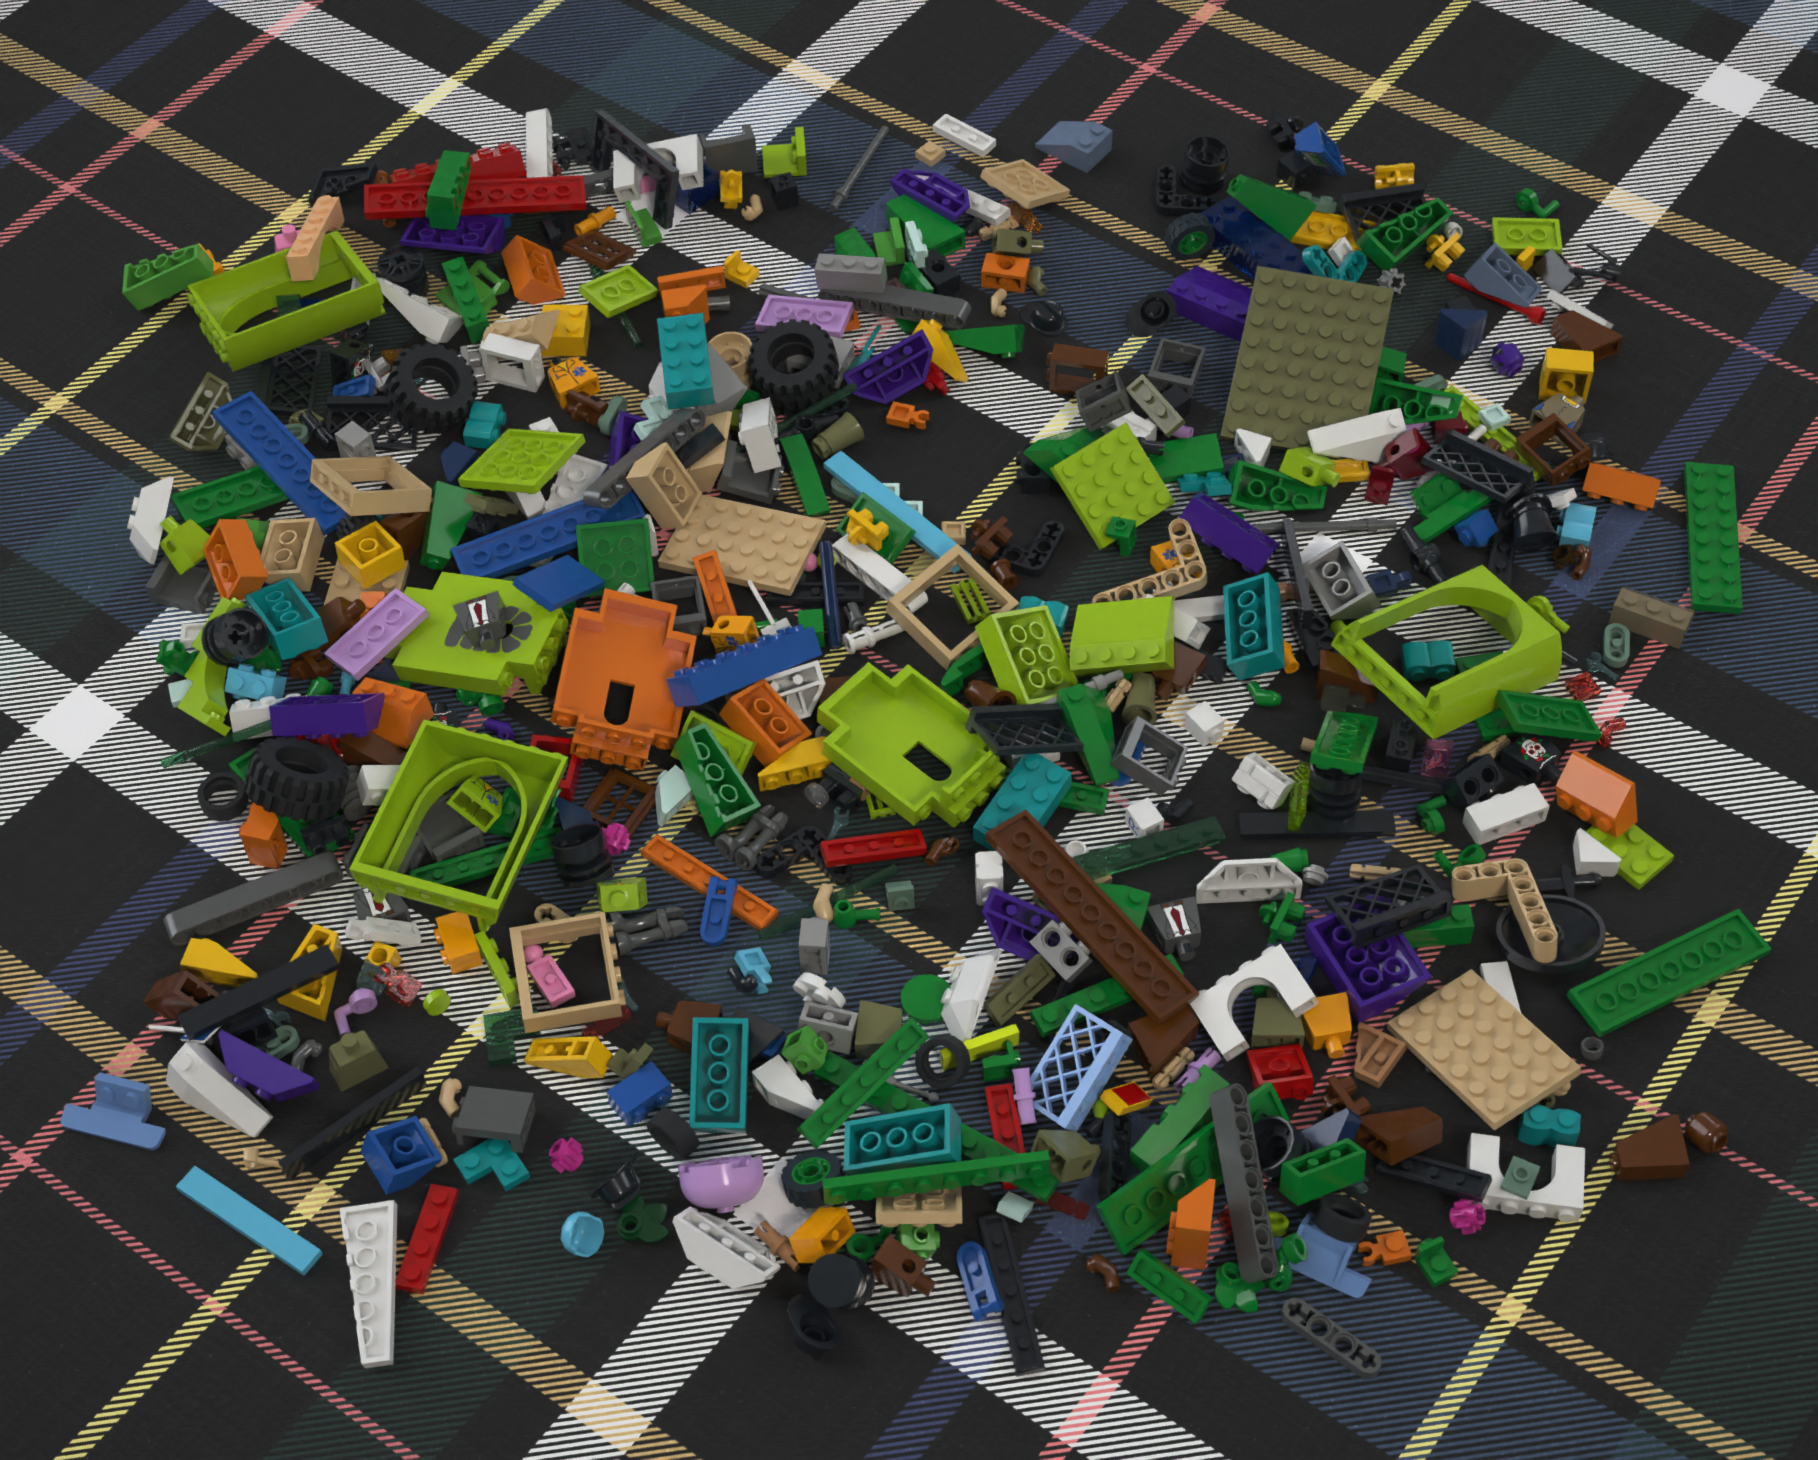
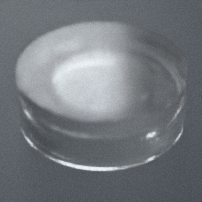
M810 783L804 789L805 796L816 807L822 808L829 801L828 793L817 783Z

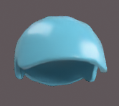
M586 1212L571 1214L561 1229V1241L564 1248L574 1255L589 1257L598 1251L603 1241L604 1227L602 1220Z

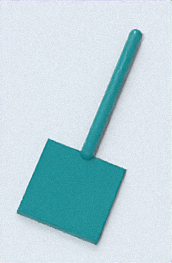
M880 324L875 328L863 348L862 354L852 360L846 372L870 358L874 347L871 349L869 347L882 327Z

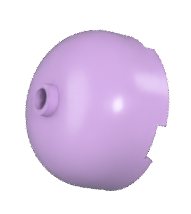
M751 1155L721 1157L701 1161L698 1164L689 1162L678 1165L680 1187L687 1200L701 1208H717V1213L734 1211V1206L749 1202L756 1197L764 1182L762 1155L755 1156L752 1159Z

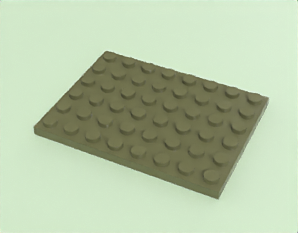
M1257 266L1220 439L1235 441L1236 430L1244 429L1272 438L1270 448L1287 451V449L1301 447L1312 448L1307 431L1369 415L1394 289ZM1325 456V457H1327V458H1329V459H1334V460H1338V459H1352V458H1346V457L1335 458V457Z

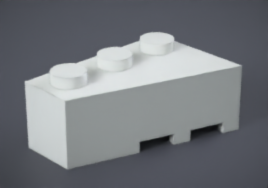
M770 397L743 404V410L740 413L741 422H739L740 431L738 436L741 445L746 446L754 473L781 467V460L778 455L780 448L778 444L775 445V438L778 437L777 420Z

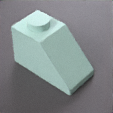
M676 765L669 771L664 770L656 780L658 783L655 791L657 824L660 827L668 822L694 797L685 772Z

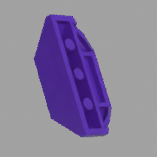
M903 169L890 180V185L898 196L905 194L950 222L957 220L970 209L968 190L936 172Z
M923 329L846 372L843 376L853 395L887 405L926 382L934 349Z
M992 887L982 910L996 947L1028 961L1036 954H1040L1030 941L1051 920L1058 924L1061 922L1055 914ZM1053 933L1048 938L1050 947H1055L1060 942V935L1058 933ZM1072 933V934L1070 935V937H1071L1076 943H1078L1079 940H1078V939L1076 938V936ZM1072 952L1068 954L1066 960L1075 957L1078 954L1076 952Z
M223 1030L219 1032L218 1035L226 1070L233 1077L231 1081L244 1089L250 1086L256 1089L255 1094L264 1100L269 1101L273 1098L279 1102L319 1089L320 1084L313 1077Z

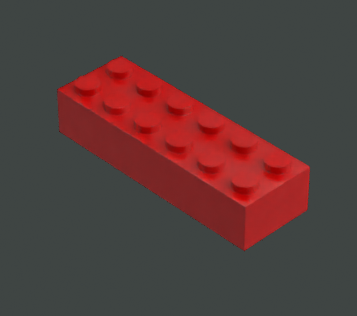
M510 142L498 144V148L491 150L489 147L477 150V153L470 155L471 173L469 180L507 179L527 176L521 151ZM438 159L435 160V164L427 165V163H420L414 166L415 169L406 171V168L394 170V174L389 175L391 184L432 182L437 169Z

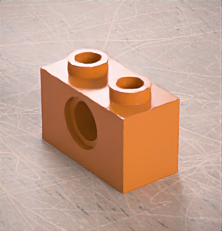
M986 253L981 270V287L1025 293L1030 270V259Z

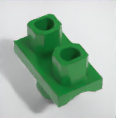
M163 639L159 642L160 650L156 662L164 666L163 672L169 676L175 672L185 676L199 652L189 653L185 651L183 643L177 640L170 643Z
M1287 892L1279 909H1277L1279 904L1275 901L1271 902L1270 905L1264 904L1261 906L1259 915L1263 919L1262 924L1269 926L1272 923L1270 927L1271 934L1268 939L1269 943L1275 945L1278 939L1292 943L1297 926L1286 921L1290 919L1301 923L1306 912L1305 906L1294 902L1295 894Z

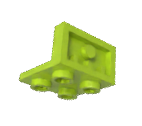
M795 127V136H791L792 144L762 146L765 178L788 172L792 176L807 175L803 127Z

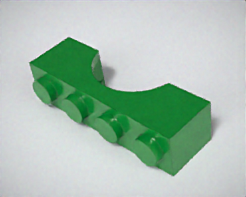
M462 256L442 263L443 270L452 295L456 300L471 344L480 342L483 339L486 327H489V322L464 258Z

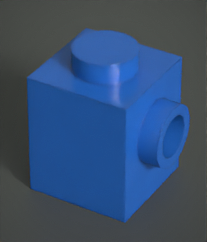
M1488 510L1475 511L1454 526L1458 538L1464 547H1482L1489 542L1488 538L1498 531Z

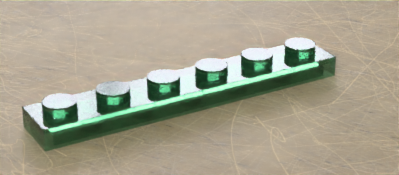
M1212 816L1077 855L1073 859L1094 880L1224 842L1226 835L1216 817Z

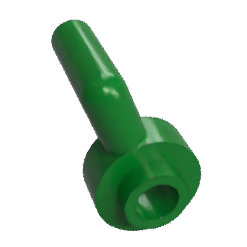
M1524 188L1515 197L1516 204L1521 210L1526 212L1532 210L1540 219H1545L1559 207V202L1553 200L1545 208H1541L1538 205L1539 200L1536 193L1529 188Z
M1443 795L1419 804L1416 807L1417 813L1422 817L1421 824L1424 831L1432 836L1445 831L1444 821L1437 808L1446 805V799Z
M1474 844L1465 848L1459 854V861L1454 865L1451 864L1442 850L1435 852L1433 857L1446 875L1452 878V871L1456 867L1484 863L1486 853L1479 844Z
M882 1225L879 1233L872 1237L860 1233L853 1234L845 1245L844 1253L855 1255L867 1263L871 1259L874 1249L885 1242L894 1227Z

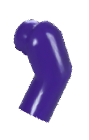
M487 718L485 730L496 732L498 739L514 740L515 734L510 723Z

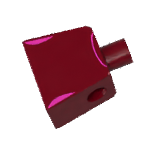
M1415 427L1385 446L1387 460L1377 465L1394 469L1401 480H1408L1435 471L1421 463L1422 457L1433 448Z

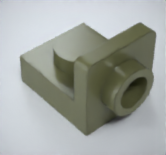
M644 1043L639 1051L633 1048L630 1053L619 1048L607 1063V1067L624 1080L639 1069L653 1051V1048L647 1043Z

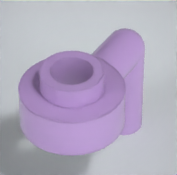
M366 988L357 989L350 995L349 1003L334 1011L341 1038L344 1034L351 1033L346 1018L347 1015L351 1013H367L377 1006L374 991Z

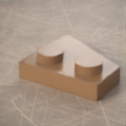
M1360 1022L1358 1024V1041L1356 1045L1355 1077L1380 1088L1406 1051V1043Z

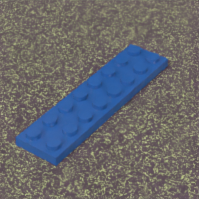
M252 391L212 411L213 418L307 518H316L324 536L336 530L337 525H341L339 521L341 518H346L344 514L347 512L310 482L312 459L316 458Z
M632 489L609 509L591 508L586 506L584 500H580L453 547L451 552L461 574L494 579L578 547L576 525L642 519L646 514Z

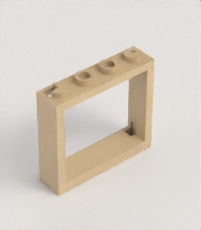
M391 456L312 459L310 482L350 516L430 511V503L433 500L431 497L432 489ZM384 480L394 489L359 491L350 482Z
M958 544L889 599L886 607V612L946 671L963 654L981 644L977 631L975 630L950 651L906 608L909 603L955 565H958L1002 607L996 613L1014 611L1019 604Z
M605 912L509 928L525 1033L622 1016L621 1006L626 1005L624 990H618L617 983L622 982L620 967H614L613 960L618 959L616 944H610L609 937H614L612 922L606 923ZM600 933L611 1000L534 1013L524 946Z

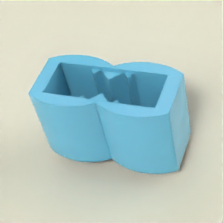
M1569 502L1570 506L1566 509H1561L1559 522L1563 523V526L1558 525L1556 533L1558 535L1557 540H1560L1559 545L1571 544L1575 551L1580 544L1588 548L1597 507Z

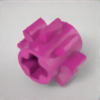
M618 823L608 825L607 829L602 827L607 842L605 849H608L610 855H618L622 850H628L631 840L629 839L630 834L626 827Z
M572 1137L568 1142L564 1139L556 1141L549 1151V1155L552 1157L550 1159L552 1162L551 1166L560 1173L565 1169L569 1172L575 1171L584 1158L581 1154L583 1152V1149L580 1148L581 1144Z
M1465 1198L1460 1199L1459 1202H1454V1207L1450 1210V1221L1454 1228H1462L1463 1235L1476 1233V1230H1481V1225L1485 1223V1210L1481 1204H1473V1200Z

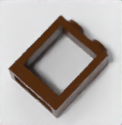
M1054 343L1053 351L1048 352L1046 365L1050 366L1046 374V382H1050L1049 392L1076 395L1075 391L1107 376L1109 351ZM1058 365L1096 370L1095 379L1058 374Z
M1552 413L1516 438L1517 452L1552 487L1558 483L1565 482L1571 474L1577 470L1584 469L1591 462L1590 447L1555 413ZM1556 435L1575 455L1555 469H1552L1533 450Z

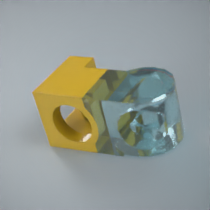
M377 941L374 942L358 975L356 983L358 989H370L377 996L383 992L394 967L398 968L402 960L397 948Z

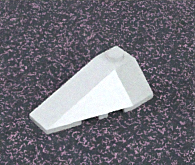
M376 277L385 297L419 333L426 336L425 339L428 342L436 345L438 343H447L464 324L461 315L442 305L440 307L433 304L429 305L427 298L415 294L410 296L408 295L409 290L384 278Z
M1401 408L1312 429L1307 431L1313 454L1335 458L1346 457L1352 458L1354 461L1365 460L1378 464L1387 460L1385 446L1407 433Z

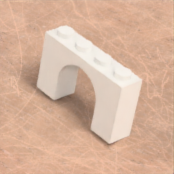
M697 134L647 144L669 163L676 165V168L679 170L678 181L682 191L703 187V148ZM615 150L613 154V189L619 202L624 203L641 199V179L645 171L619 150Z
M1281 944L1276 947H1268L1262 952V956L1256 960H1249L1243 963L1234 974L1225 975L1218 979L1216 985L1212 988L1199 991V996L1190 1004L1227 1062L1250 1048L1232 1017L1234 1001L1246 988L1255 985H1265L1275 989L1282 996L1296 1018L1319 1004L1316 996Z
M1471 1133L1467 1148L1466 1168L1491 1174L1492 1177L1491 1185L1483 1202L1473 1201V1204L1479 1203L1483 1206L1484 1210H1498L1505 1214L1520 1213L1534 1218L1549 1217L1559 1219L1562 1222H1579L1584 1209L1585 1148L1557 1144L1552 1156L1550 1184L1542 1189L1530 1191L1528 1199L1525 1200L1500 1189L1504 1179L1499 1169L1500 1137Z

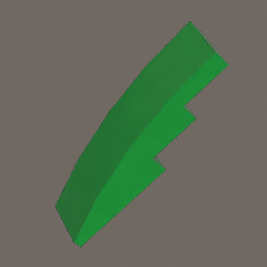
M803 434L781 438L779 441L792 483L794 482L806 516L816 517L830 513L818 472Z

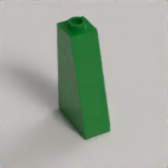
M1239 174L1238 177L1234 178L1226 191L1289 241L1317 207L1307 197L1243 174Z
M905 194L886 202L887 220L890 222V218H899L902 236L905 239V222L914 221L916 228L921 230L922 244H926L928 252L936 249L940 255L946 257L965 248L964 229Z
M440 481L435 483L431 494L433 500L430 503V511L427 512L419 564L434 570L444 569L452 556L451 548L457 546L466 529V524L475 512L472 510V505L465 503L467 493L482 495V493Z

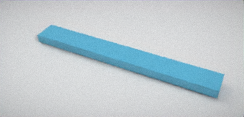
M839 451L824 462V469L856 495L860 496L862 492L866 493L914 529L916 533L912 540L937 560L957 544L842 451ZM955 565L950 570L953 573H956L961 568L958 565Z

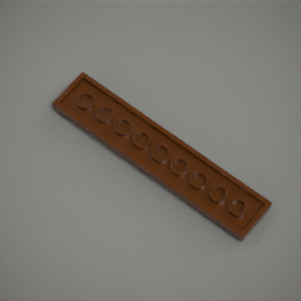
M1026 809L986 832L985 840L1050 910L1064 922L1079 941L1081 940L1090 950V953L1157 1025L1191 1004L1199 996L1200 993Z

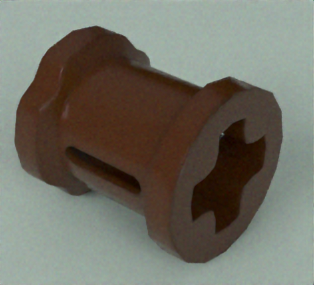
M999 559L990 566V571L996 576L998 583L1005 590H1010L1018 584V578L1010 569V561L1008 559Z

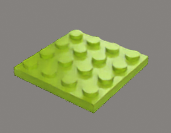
M1127 422L1050 468L1099 550L1117 540L1106 536V530L1112 517L1136 521V527L1176 503Z
M508 428L458 478L460 487L536 494L578 452L579 448L586 442L584 435Z

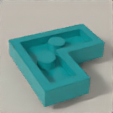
M1208 472L1207 476H1197V474L1191 473L1184 474L1183 478H1177V487L1181 493L1205 491L1208 496L1232 494V485L1224 474L1220 472Z
M490 1138L453 1159L455 1166L468 1185L492 1171L505 1191L530 1178L528 1170L516 1152H512L511 1144L508 1140Z

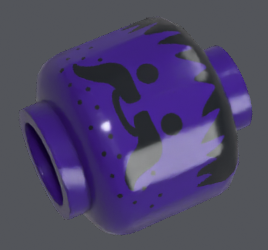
M1502 342L1492 349L1493 354L1490 357V362L1501 376L1512 377L1523 369L1525 358L1514 343L1505 344Z

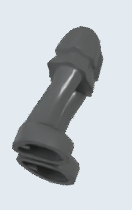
M768 804L752 815L746 826L736 836L732 837L725 833L720 834L715 839V845L725 859L730 862L735 859V863L740 869L752 870L757 863L756 857L770 840H775L777 835L784 829L788 816L783 812H779L772 818L775 807ZM759 832L760 834L748 847H745L754 834Z
M666 907L665 909H657V911L630 919L624 918L620 911L609 912V919L612 922L614 940L619 956L627 955L632 949L660 939L666 942L670 938L674 939L688 931L687 922L681 920L685 915L681 907ZM657 926V928L648 931L630 934L648 927Z

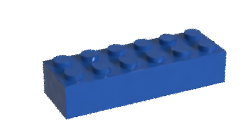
M802 624L793 627H783L776 630V634L771 636L767 634L756 638L757 642L751 644L750 642L736 646L734 651L730 652L727 650L716 654L714 659H704L694 663V667H684L674 671L675 676L667 678L666 681L675 707L701 705L822 655L814 628H803Z

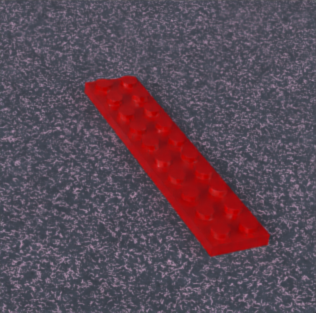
M584 176L469 180L460 215L586 210ZM431 182L364 185L365 220L426 217L427 193Z

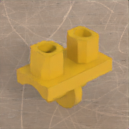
M1414 163L1376 166L1375 189L1414 184Z
M720 170V202H724V208L736 209L737 203H742V171L729 170L725 172Z
M1456 232L1445 243L1443 235L1432 234L1427 238V251H1433L1434 253L1432 258L1425 263V266L1430 269L1435 265L1444 272L1453 262L1446 253L1456 261L1465 251L1461 244L1457 242L1461 235Z
M866 508L860 512H856L854 509L848 511L849 522L846 532L849 534L848 542L853 546L859 543L867 544L876 552L882 548V540L889 535V526L883 521L873 525V515Z

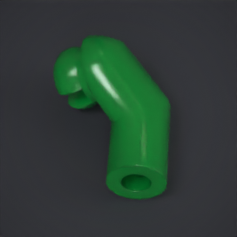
M1252 681L1246 686L1253 700L1259 706H1278L1282 701L1279 693L1272 690H1262L1257 681Z

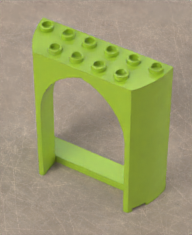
M337 230L324 236L320 251L319 271L314 280H291L286 260L290 248L187 285L190 294L186 296L191 308H194L196 315L201 320L199 325L204 336H207L210 345H213L222 363L227 362L233 372L386 314L382 305L384 299L379 281ZM353 276L361 284L358 288L244 331L234 333L245 322L258 314L349 280Z
M1483 565L1350 623L1338 632L1331 643L1341 655L1432 739H1436L1500 708L1495 698L1499 690L1529 694L1558 680L1562 665L1560 632ZM1444 605L1470 606L1514 645L1503 654L1431 687L1427 698H1425L1366 644L1362 638L1430 608Z
M423 720L349 869L353 878L361 888L367 887L374 894L373 900L377 903L382 904L387 893L475 916L477 917L479 930L487 932L490 926L495 925L564 775L568 764V757L557 752L543 751L534 746L528 747L516 744L511 740L493 738L488 734L470 732L462 727L447 726L439 721ZM473 775L478 777L498 775L516 791L522 805L519 825L486 897L397 873L424 816L434 802L445 792L465 782Z

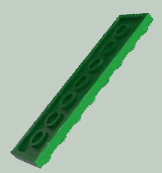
M1686 462L1684 466L1691 610L1741 614L1743 605L1734 466Z
M1738 908L1570 989L1567 997L1597 1036L1601 1037L1769 955L1772 948Z
M1265 1082L1247 1095L1253 1124L1268 1116H1280L1291 1123L1272 1083ZM1210 1122L1096 1206L1119 1253L1126 1255L1170 1222L1171 1211L1177 1212L1178 1201L1209 1179H1216L1215 1188L1224 1182L1214 1122Z

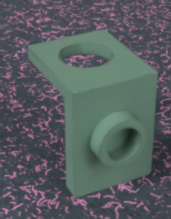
M910 880L885 883L889 911L915 908L914 885L911 884Z
M1513 1156L1500 1189L1527 1200L1537 1179L1540 1166Z

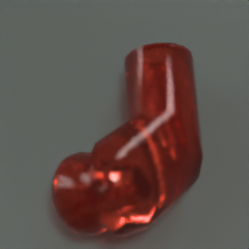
M1617 718L1603 722L1599 729L1602 736L1596 743H1600V746L1603 748L1609 747L1611 742H1613V738L1610 735L1612 732L1624 730L1626 728V721L1623 718Z

